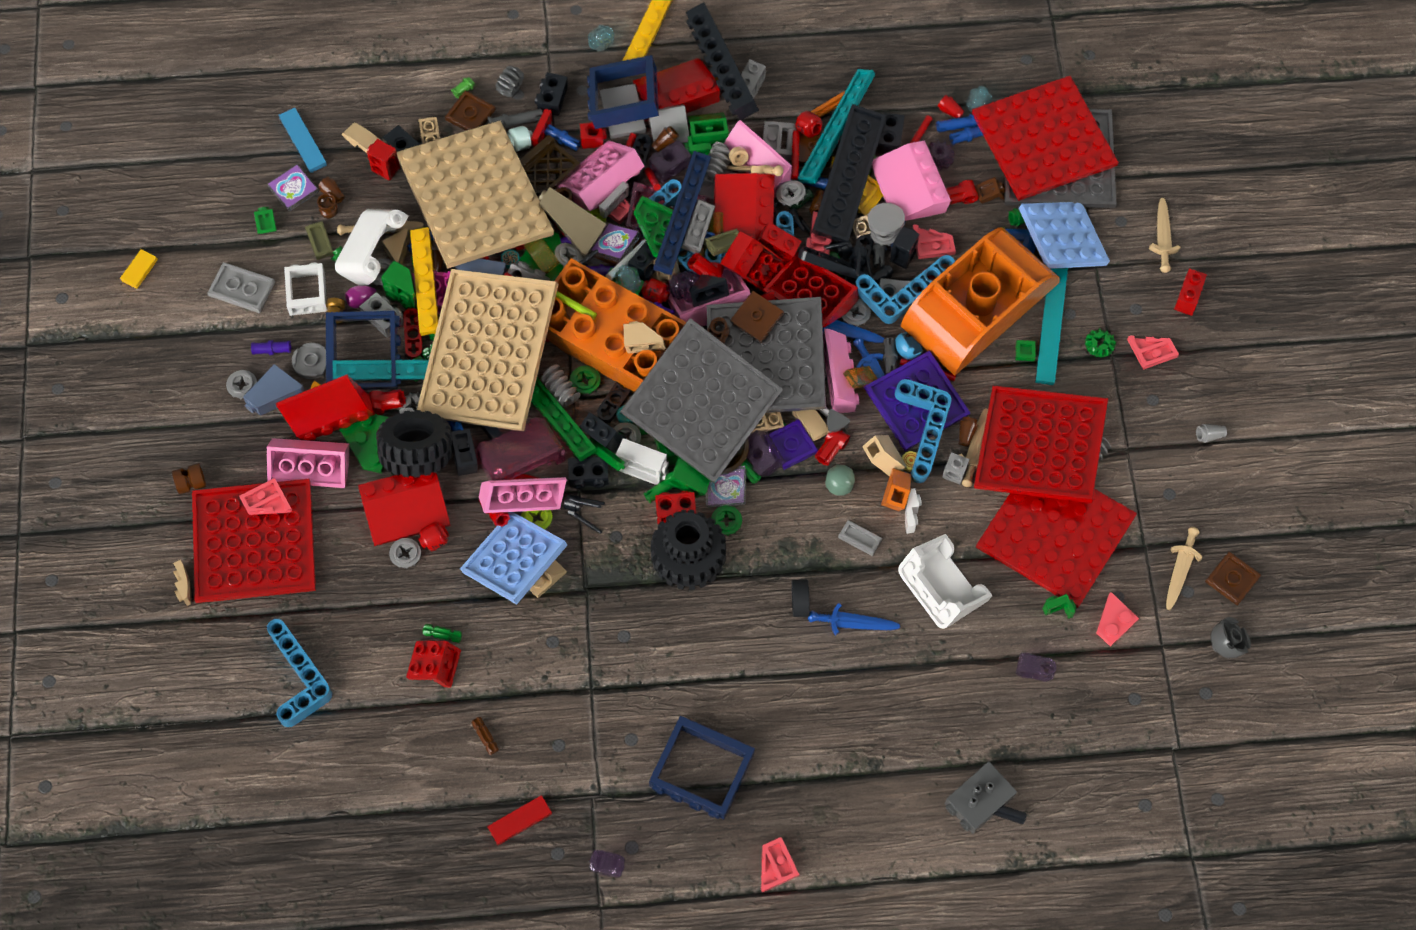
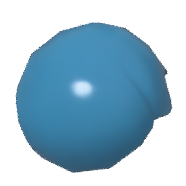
M904 332L896 337L895 346L897 352L903 358L911 360L921 355L923 349L912 336L906 337L907 332Z

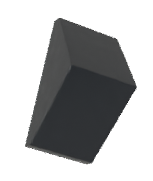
M701 275L689 290L693 307L729 296L726 279L715 276Z

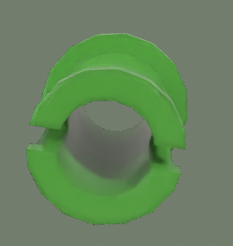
M470 77L463 78V81L452 88L451 91L459 99L464 91L473 90L475 84Z

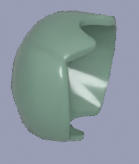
M837 464L832 466L828 470L825 485L829 492L844 496L852 491L855 483L853 470L846 465Z

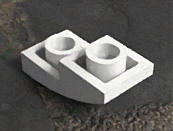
M915 488L911 489L905 510L907 534L914 533L915 527L918 525L916 513H918L919 506L922 505L920 494H916Z

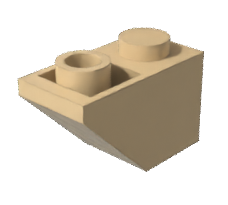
M875 435L862 446L871 463L888 476H890L892 468L903 471L907 467L889 435Z

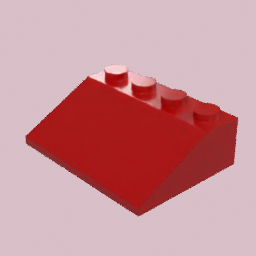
M700 58L657 72L659 109L684 105L687 114L720 102V89L713 75ZM646 76L633 80L641 101L647 100Z
M760 173L715 174L713 233L718 235L737 229L739 232L741 231L757 240L763 228L769 222L773 224L775 175Z
M797 252L763 289V292L768 293L772 291L776 300L821 297L823 328L847 314L858 302V287L825 268L801 260L797 256L799 253Z
M348 375L276 403L277 408L295 435L300 440L314 441L322 435H330L337 429L347 428L355 422L365 421L374 415L369 394Z
M432 472L427 476L420 475V477L394 475L358 485L374 546L418 535L422 528L433 522L442 523L445 527L451 526L437 472Z

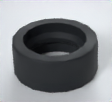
M808 579L792 580L793 617H809Z

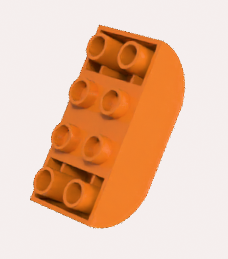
M999 227L981 238L921 292L905 314L901 327L927 351H930L955 376L1060 282V277L1005 228Z
M571 258L555 279V282L559 284L557 291L596 312L597 315L593 320L591 316L574 310L556 297L546 338L568 355L587 366L593 367L601 374L635 392L665 350H642L637 353H627L624 346L623 324H629L633 321L643 322L663 338L667 349L686 322Z

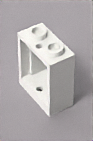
M322 263L284 267L286 302L290 316L326 312L328 310L326 307V280ZM318 275L320 297L293 300L291 278Z
M622 439L616 453L625 462V469H620V472L655 485L665 480L666 474L669 473V470H667L669 465L667 454L627 439Z

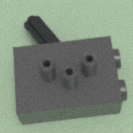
M987 762L945 801L947 811L952 816L956 815L960 820V825L966 831L970 830L972 834L994 815L1019 824H1024L1027 817L1025 812L1005 806L1015 797L1017 791L990 762Z

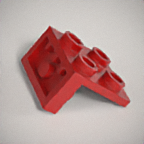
M416 641L406 678L409 680H433L445 688H451L461 649L448 641Z

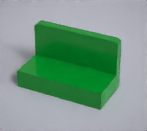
M678 458L674 471L666 474L664 482L682 491L694 492L695 498L706 494L710 480L684 460Z

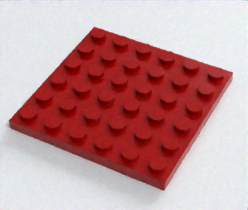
M1071 76L972 109V115L1018 201L1116 167L1119 163Z
M993 386L974 489L1092 503L1108 398Z
M310 479L277 482L292 509L290 513L248 514L239 496L264 483L192 490L194 595L196 603L316 591Z
M1095 488L1092 503L1010 493L976 544V548L1054 595L1060 597L1067 594L1069 599L1074 601L1076 608H1079L1137 513Z

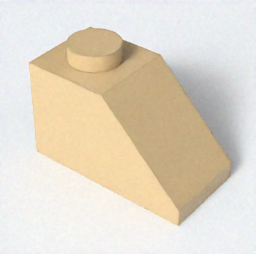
M633 321L629 324H623L624 346L627 353L666 349L663 338L643 322Z

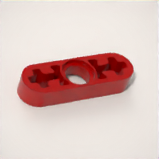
M415 308L407 309L403 315L406 357L412 360L419 356L422 357L423 346L419 330L418 310ZM410 315H414V325H411ZM410 331H417L419 333L416 338L408 336ZM412 344L416 346V354H412Z

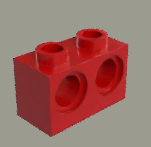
M379 139L368 147L367 155L372 172L390 181L400 169L396 148Z
M770 222L763 228L757 239L758 242L786 262L794 257L802 242Z
M1189 268L1174 310L1193 315L1207 274Z
M681 491L677 494L664 492L655 495L657 524L661 521L665 523L666 517L669 515L673 516L674 513L681 510H686V513L694 510V514H696L694 492ZM683 503L690 505L688 508L681 507ZM663 505H669L671 508L668 510H664L661 507Z

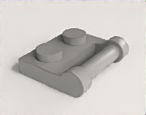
M765 121L763 141L786 160H792V133L797 131L795 124ZM782 131L787 132L786 149H780Z

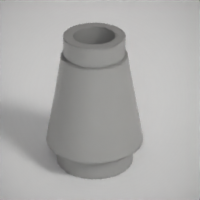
M1202 424L1196 429L1197 439L1203 443L1226 437L1227 435L1226 427L1220 425Z

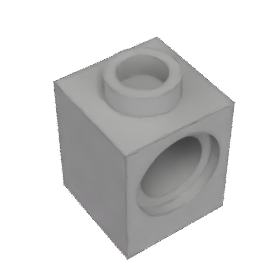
M951 452L942 478L960 485L970 459Z

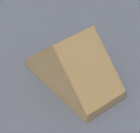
M403 229L382 241L384 250L391 261H396L403 265L407 245L411 239L409 229Z

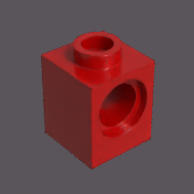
M593 122L580 124L582 149L601 147L603 140H607L606 129H595Z

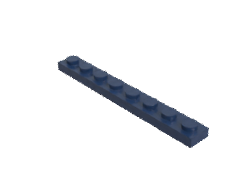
M696 151L692 154L653 270L672 275L711 160L709 155Z

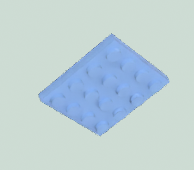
M1081 203L1021 204L1019 207V211L1042 261L1048 268L1106 266L1110 262Z
M509 512L510 519L507 524L502 527L496 526L460 570L470 578L511 602L518 604L566 548L567 543L565 540L516 513Z

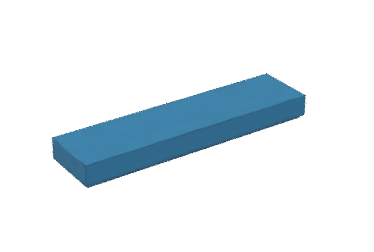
M296 108L280 114L281 122L310 173L327 166L325 159Z

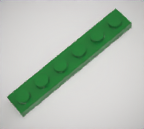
M537 377L531 400L533 405L580 462L596 453V447Z

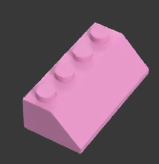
M739 120L724 142V145L730 151L738 146L746 150L748 161L742 166L769 165L775 167L780 165L783 167V174L781 176L775 175L774 198H776L778 188L783 183L791 181L792 165Z
M824 329V361L831 408L839 413L855 412L856 405H859L858 393L854 392L856 377L852 376L851 370H854L853 359H849L851 344L847 342L846 335L831 329Z
M272 438L267 446L268 481L273 478L277 482L310 479L311 486L346 487L349 467V443Z
M566 477L482 482L479 500L484 513L560 509Z

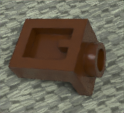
M995 177L975 185L979 201L982 204L997 197H1000L1001 200L1005 199V186L1003 182H999Z

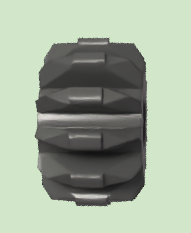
M508 66L497 79L496 90L503 96L512 97L520 89L524 80V73L517 67Z

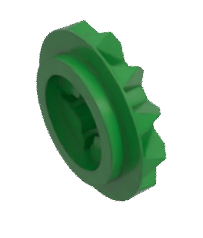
M1100 328L1095 331L1092 330L1085 339L1086 349L1096 357H1106L1115 349L1116 342L1114 336L1109 334L1108 330L1103 331ZM1104 338V344H1101V346L1099 345V347H1097L1098 341Z
M580 366L572 372L570 381L572 382V387H576L577 392L581 393V395L591 394L594 390L597 391L600 384V375L593 367ZM583 375L589 380L588 386L582 382Z
M728 505L718 507L711 516L715 520V525L719 524L724 535L736 534L739 528H741L742 515L735 507ZM725 514H727L729 520H732L729 522L728 527H726L724 522H721L724 520Z

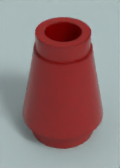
M947 95L942 98L937 106L940 108V111L954 118H961L965 112L951 96Z

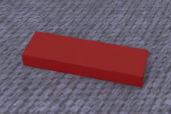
M541 795L487 827L497 845H500L552 815V812Z

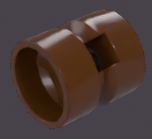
M199 463L188 466L186 470L184 468L172 470L173 480L179 495L190 492L191 488L198 490L206 487L205 477Z

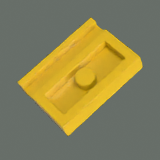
M869 175L857 211L863 215L868 214L883 197L878 182Z

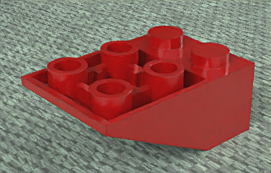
M741 231L720 262L724 267L761 291L788 263L760 242Z

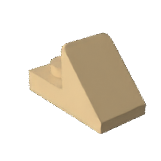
M555 560L531 587L530 591L539 598L567 571Z

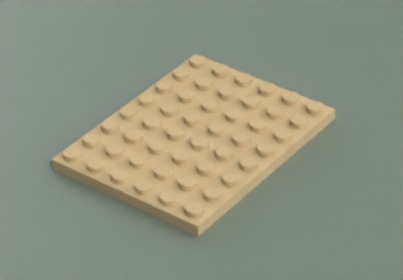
M501 121L396 152L447 268L554 235V230L548 217L540 206V201Z
M451 269L417 410H421V412L430 411L432 414L436 413L448 421L524 431L559 284L555 281Z

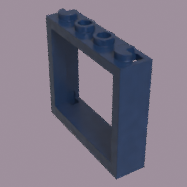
M653 55L590 68V76H587L589 85L587 91L590 98L587 100L590 110L588 118L589 121L593 122L595 129L659 116L657 68ZM646 73L647 100L598 110V83Z
M395 311L326 312V383L333 380V360H337L336 321L390 320L391 382L357 384L363 390L398 389V384H401V380H396V375H400V373L396 374L395 361L401 360V354H398V346H401V337L397 335V327L401 325L400 316H397Z
M680 716L649 780V786L652 787V790L657 791L658 794L666 793L670 795V798L676 802L681 803L684 801L688 803L689 807L696 811L704 810L708 812V815L712 818L725 819L755 754V748ZM681 731L744 758L722 806L659 779Z

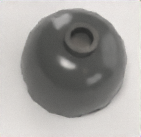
M1232 617L1224 618L1211 631L1213 650L1225 658H1238L1248 652L1247 649L1251 647L1247 631L1244 627L1240 629L1237 625L1239 622Z

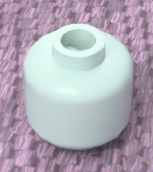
M520 126L509 129L507 132L515 152L531 147L533 133L527 127Z

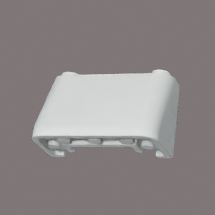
M392 209L365 210L360 215L336 260L335 270L337 273L357 285L368 286L380 272L379 261L371 256L377 242L384 233H394L396 229L401 228L405 224L408 215L402 211Z
M946 534L913 548L899 566L901 578L940 628L951 626L989 601L993 596L984 585L977 584L972 587L950 558L954 553V545Z

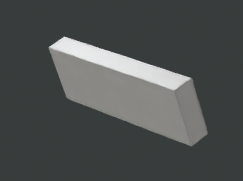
M697 200L681 248L693 253H700L715 208L714 205Z

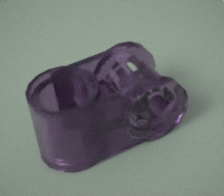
M1030 653L1019 654L1016 675L1043 682L1053 679L1056 663L1052 659L1035 656Z

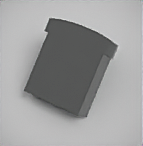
M830 409L827 416L829 433L839 430L846 432L850 419Z

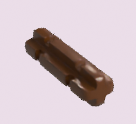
M477 717L472 720V725L477 730L476 732L483 745L486 746L489 755L498 752L499 748L493 742V737L487 727L484 726L482 718Z

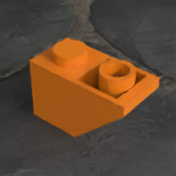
M892 468L881 503L882 506L897 511L905 509L910 493L911 474Z

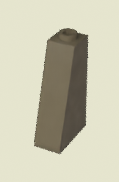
M549 187L539 197V200H541L540 206L582 256L586 257L606 228V223Z

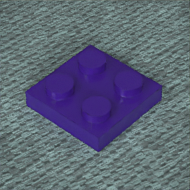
M799 419L765 436L766 442L783 470L815 455L818 451Z

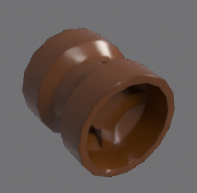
M329 193L318 197L317 205L321 216L327 219L335 217L338 213L335 197Z

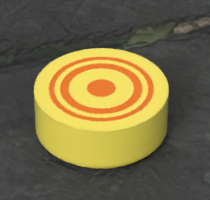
M909 451L903 454L902 459L907 466L905 468L906 471L911 472L916 452Z

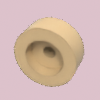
M738 146L730 151L729 159L733 165L742 166L748 161V153L743 147Z

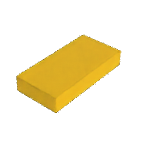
M141 249L120 277L121 281L138 289L158 261L157 257Z

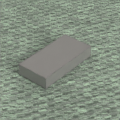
M623 181L599 205L600 216L604 219L629 195V186L626 182Z
M847 520L838 535L839 539L871 556L874 555L882 541V538L849 520Z

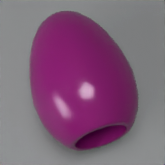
M367 285L354 286L347 290L345 294L346 302L352 308H360L359 306L376 293V290Z

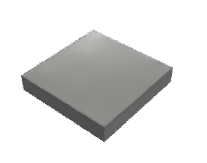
M684 105L659 109V116L649 118L653 142L664 127L667 128L668 126L674 128L679 135L677 141L673 144L688 142L689 131Z

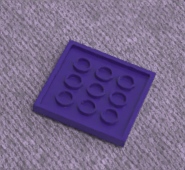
M930 351L869 383L864 388L904 451L920 443L929 410L900 402L896 399L895 390L901 380H911L946 391L951 395V404L943 430L959 422L963 417L970 415V411ZM900 388L901 392L909 393L906 388ZM918 394L920 398L927 399L926 395ZM941 399L937 400V402H938L940 405H945V404H946V403H945L943 400H941ZM932 417L933 421L941 422L938 417ZM927 434L928 438L934 436L932 434Z

